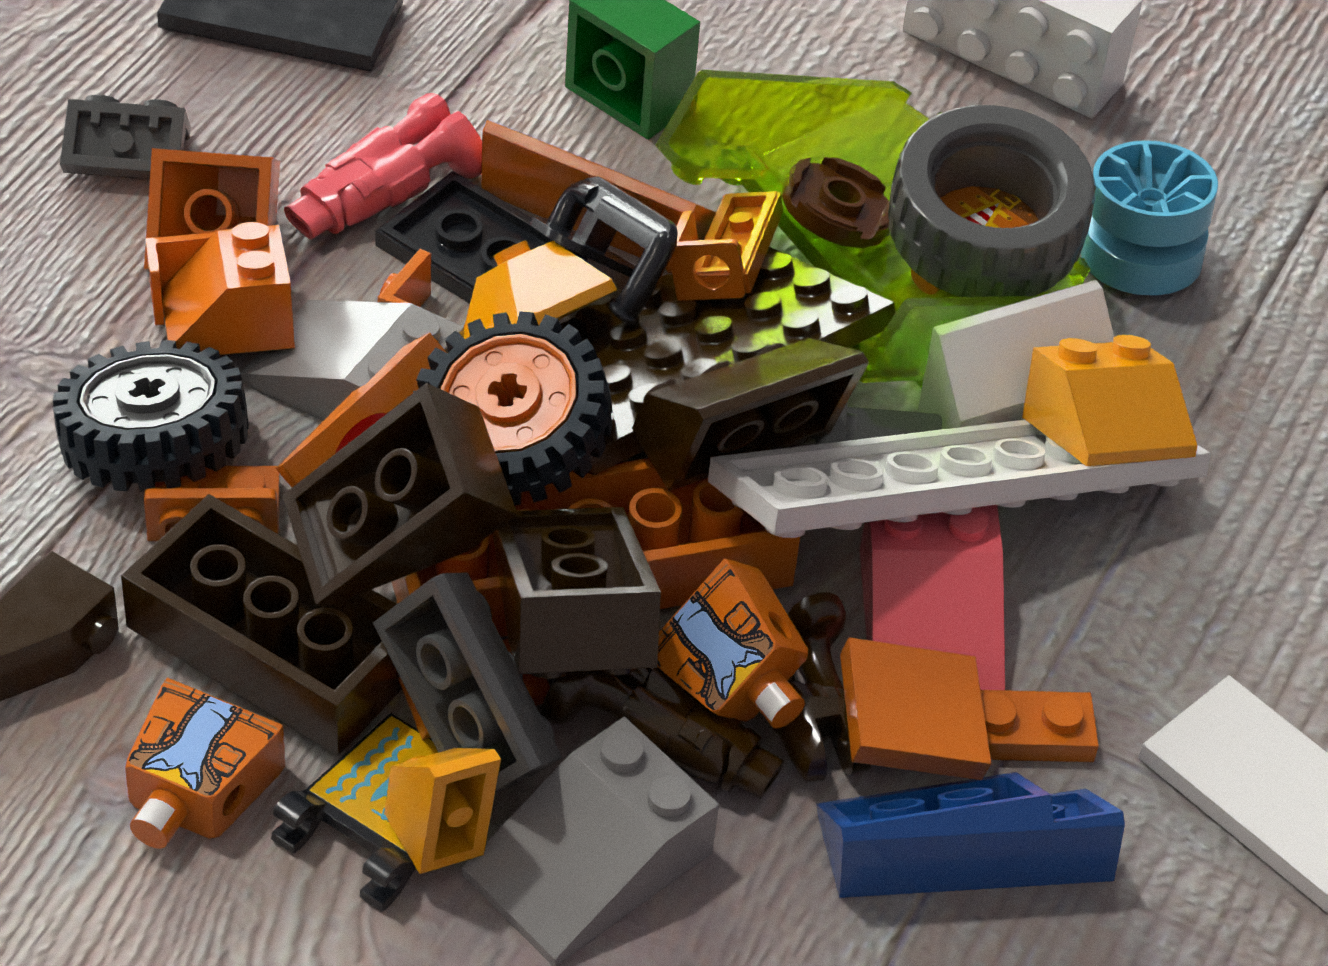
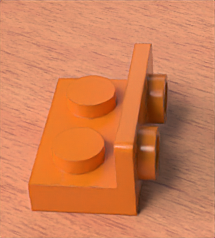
M224 466L217 472L205 467V478L193 482L187 476L180 477V487L167 488L164 481L156 482L155 489H147L144 494L148 541H159L208 494L279 535L280 473L276 470L278 466Z

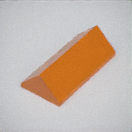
M487 120L483 128L481 188L504 202L540 217L549 218L558 199L571 184L591 177H601L674 222L676 226L683 211H693L699 240L705 239L716 214L715 211L492 121ZM585 207L579 215L572 230L577 231L587 211ZM619 231L616 232L610 246L639 258L645 249Z

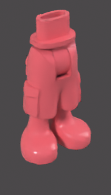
M426 93L410 104L406 117L393 128L390 126H384L381 129L379 127L375 128L356 144H353L346 152L325 165L326 168L316 178L311 179L300 189L301 197L285 206V215L289 222L308 239L312 240L326 230L333 234H338L344 230V223L348 226L355 225L389 206L395 207L425 191L431 181L429 169L434 166L448 163L454 172L464 178L474 179L482 174V140L464 114L460 111L450 114L445 99L438 94Z

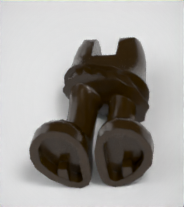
M821 592L804 597L792 607L788 616L808 648L807 660L800 666L807 683L796 682L794 675L788 679V682L804 699L805 706L801 713L786 726L773 728L770 725V727L780 736L792 763L806 782L823 781L827 776V759L821 737H831L840 765L847 775L869 770L871 765L852 762L844 686L837 674L830 650L832 644L844 630L846 622L844 605L837 595L830 592Z

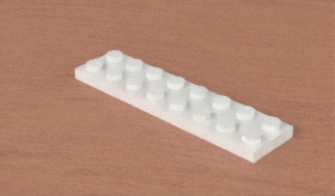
M1017 420L711 457L708 482L731 499L736 507L743 509L765 526L767 532L779 537L796 538L804 535L805 530L827 527L840 530H854L860 528L864 522L886 519L894 522H912L917 519L918 515L943 512L952 515H964L970 513L972 508L998 505L1015 508L1023 506L1027 500L1041 498L1073 500L1077 498L1078 493L1093 491L1124 493L1129 490L1130 486L1145 484L1175 486L1182 479L1207 476L1211 453L1198 445L1196 457L1086 466L1028 421Z

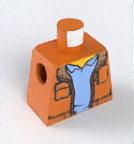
M724 558L659 631L657 667L718 716L736 718L747 722L760 711L773 728H781L792 722L805 706L804 699L788 682V679L807 660V646L763 573L756 567Z
M167 677L161 685L129 753L125 766L129 802L139 809L130 822L132 833L144 844L157 849L165 848L179 827L208 839L220 837L285 768L283 725Z

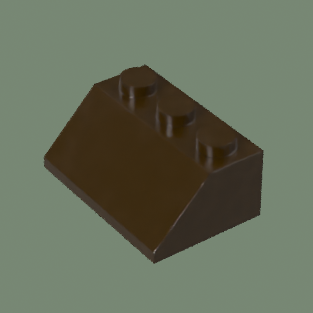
M813 338L787 346L783 343H775L761 350L755 357L734 364L730 361H722L709 367L699 376L681 382L670 379L655 385L645 394L643 404L632 429L635 430L637 440L668 491H672L708 478L711 457L791 448L830 434L869 361L861 351Z

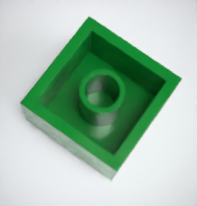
M569 0L565 87L649 140L693 108L701 21L666 0Z

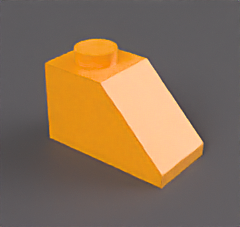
M453 748L428 756H416L406 762L391 766L384 814L419 874L484 855L501 758L495 749Z

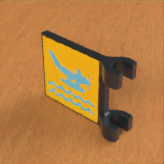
M390 713L307 789L291 791L278 801L273 808V815L283 821V823L272 831L271 840L294 854L309 841L319 823L324 821L373 853L363 865L362 873L371 878V880L360 889V898L380 911L386 910L400 895L416 869L384 814L390 769L392 765L406 762L413 757L438 753L432 739L422 740L418 729Z

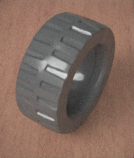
M973 105L956 108L938 114L926 121L905 142L898 158L891 185L888 210L890 234L895 242L896 249L909 267L928 283L943 291L962 298L983 302H1011L1026 299L1055 286L1057 282L1068 275L1074 263L1078 261L1091 223L1095 203V179L1091 172V166L1080 147L1064 131L1049 121L1032 113L1005 106ZM971 186L996 188L1017 196L1033 209L1038 221L1014 228L984 226L959 216L948 208L940 198L951 191Z

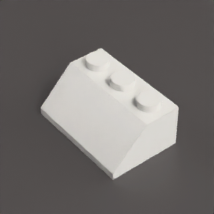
M1097 280L933 327L918 412L939 414L942 417V429L1025 420L1022 418L1033 347L1059 346V342L1067 338L1083 339L1092 343L1113 342L1114 334L1101 285Z

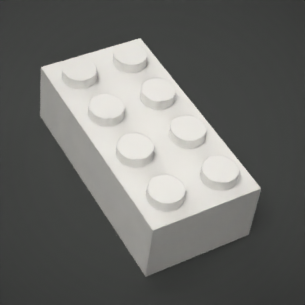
M907 0L902 31L1093 119L1124 83L1143 0Z

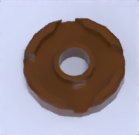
M812 157L799 160L790 168L783 184L781 197L787 211L802 227L821 239L841 246L856 248L879 245L889 236V201L883 195L886 187L878 177L859 165L835 157H824L821 164L810 163Z

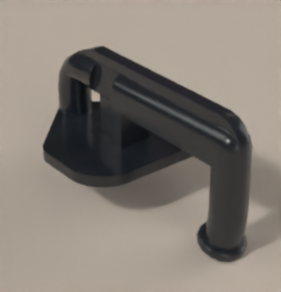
M601 177L586 178L571 184L558 199L549 218L533 216L529 222V225L560 245L630 277L618 298H612L608 302L610 311L620 321L630 326H636L640 322L639 314L654 292L678 243V230L674 222ZM585 207L587 211L577 231L574 232L572 229ZM617 231L645 248L636 266L608 250Z

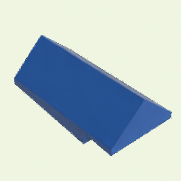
M1017 772L988 776L982 780L969 779L816 804L818 819L839 898L1112 882L1115 880L1125 828L1123 811L1088 789L1049 794Z

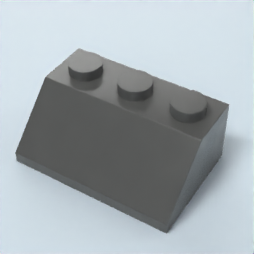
M468 572L442 573L431 578L373 622L438 753L453 748L495 749L501 758L495 794L535 775L562 759L555 744L554 732L550 723L539 713L523 682V674L518 673L514 657L508 652L492 621L491 609L487 600L476 590Z

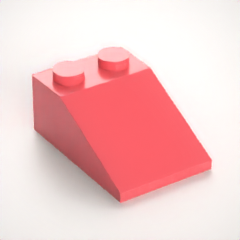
M998 506L972 508L970 513L964 515H952L943 512L918 515L917 519L912 522H894L887 519L864 522L860 545V562L866 639L976 656L980 690H1005L1003 548Z

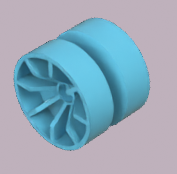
M1132 141L1108 149L1097 159L1093 169L1096 186L1095 203L1089 231L1081 251L1084 265L1094 277L1104 284L1127 293L1164 295L1188 287L1198 278L1202 271L1209 236L1208 227L1212 220L1218 190V179L1215 171L1208 162L1196 153L1166 142Z

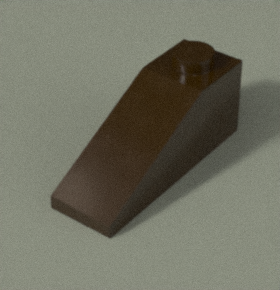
M51 551L0 598V701L75 673L91 656L102 653L110 646L119 630L113 586Z

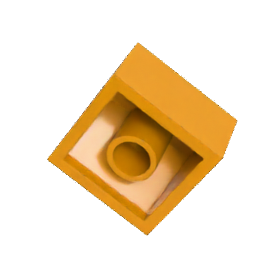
M1118 335L1113 338V342L1092 343L1083 339L1067 338L1062 339L1059 342V346L1033 347L1022 418L1084 465L1097 466L1196 457L1198 445L1174 363L1152 349L1151 343L1148 340L1133 335Z

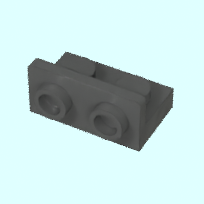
M89 95L85 100L68 99L60 157L61 169L63 173L150 179L152 148L184 151L185 140L190 139L191 131L186 110L170 101L161 99L146 100L143 105L120 103L117 99L106 95Z

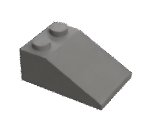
M308 300L293 316L295 348L260 351L241 372L243 384L324 421L354 390L365 385L403 346L430 332L448 353L445 338L454 331H457L464 338V327L412 303Z
M624 716L574 750L486 842L484 855L470 859L462 867V875L552 966H557L713 853L719 804Z

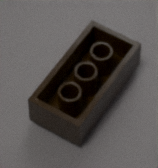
M210 494L121 575L126 627L337 756L402 690L399 682L400 676L373 624L375 620L397 604L378 592L369 590L326 608L316 605L298 546Z

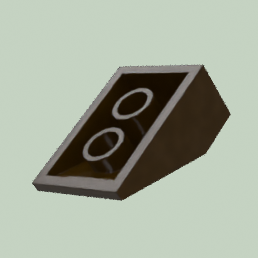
M425 383L282 495L315 603L324 608L466 553L518 515L480 408L428 383Z
M623 507L517 511L518 515L493 532L508 641L519 674H531L539 678L553 679L573 671L599 670L609 675H626L634 672L637 668L657 667L661 591Z

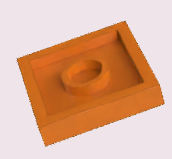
M849 637L840 653L852 762L982 780L991 766V757L976 656Z

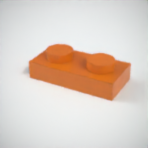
M981 690L991 760L1095 761L1099 745L1091 692Z

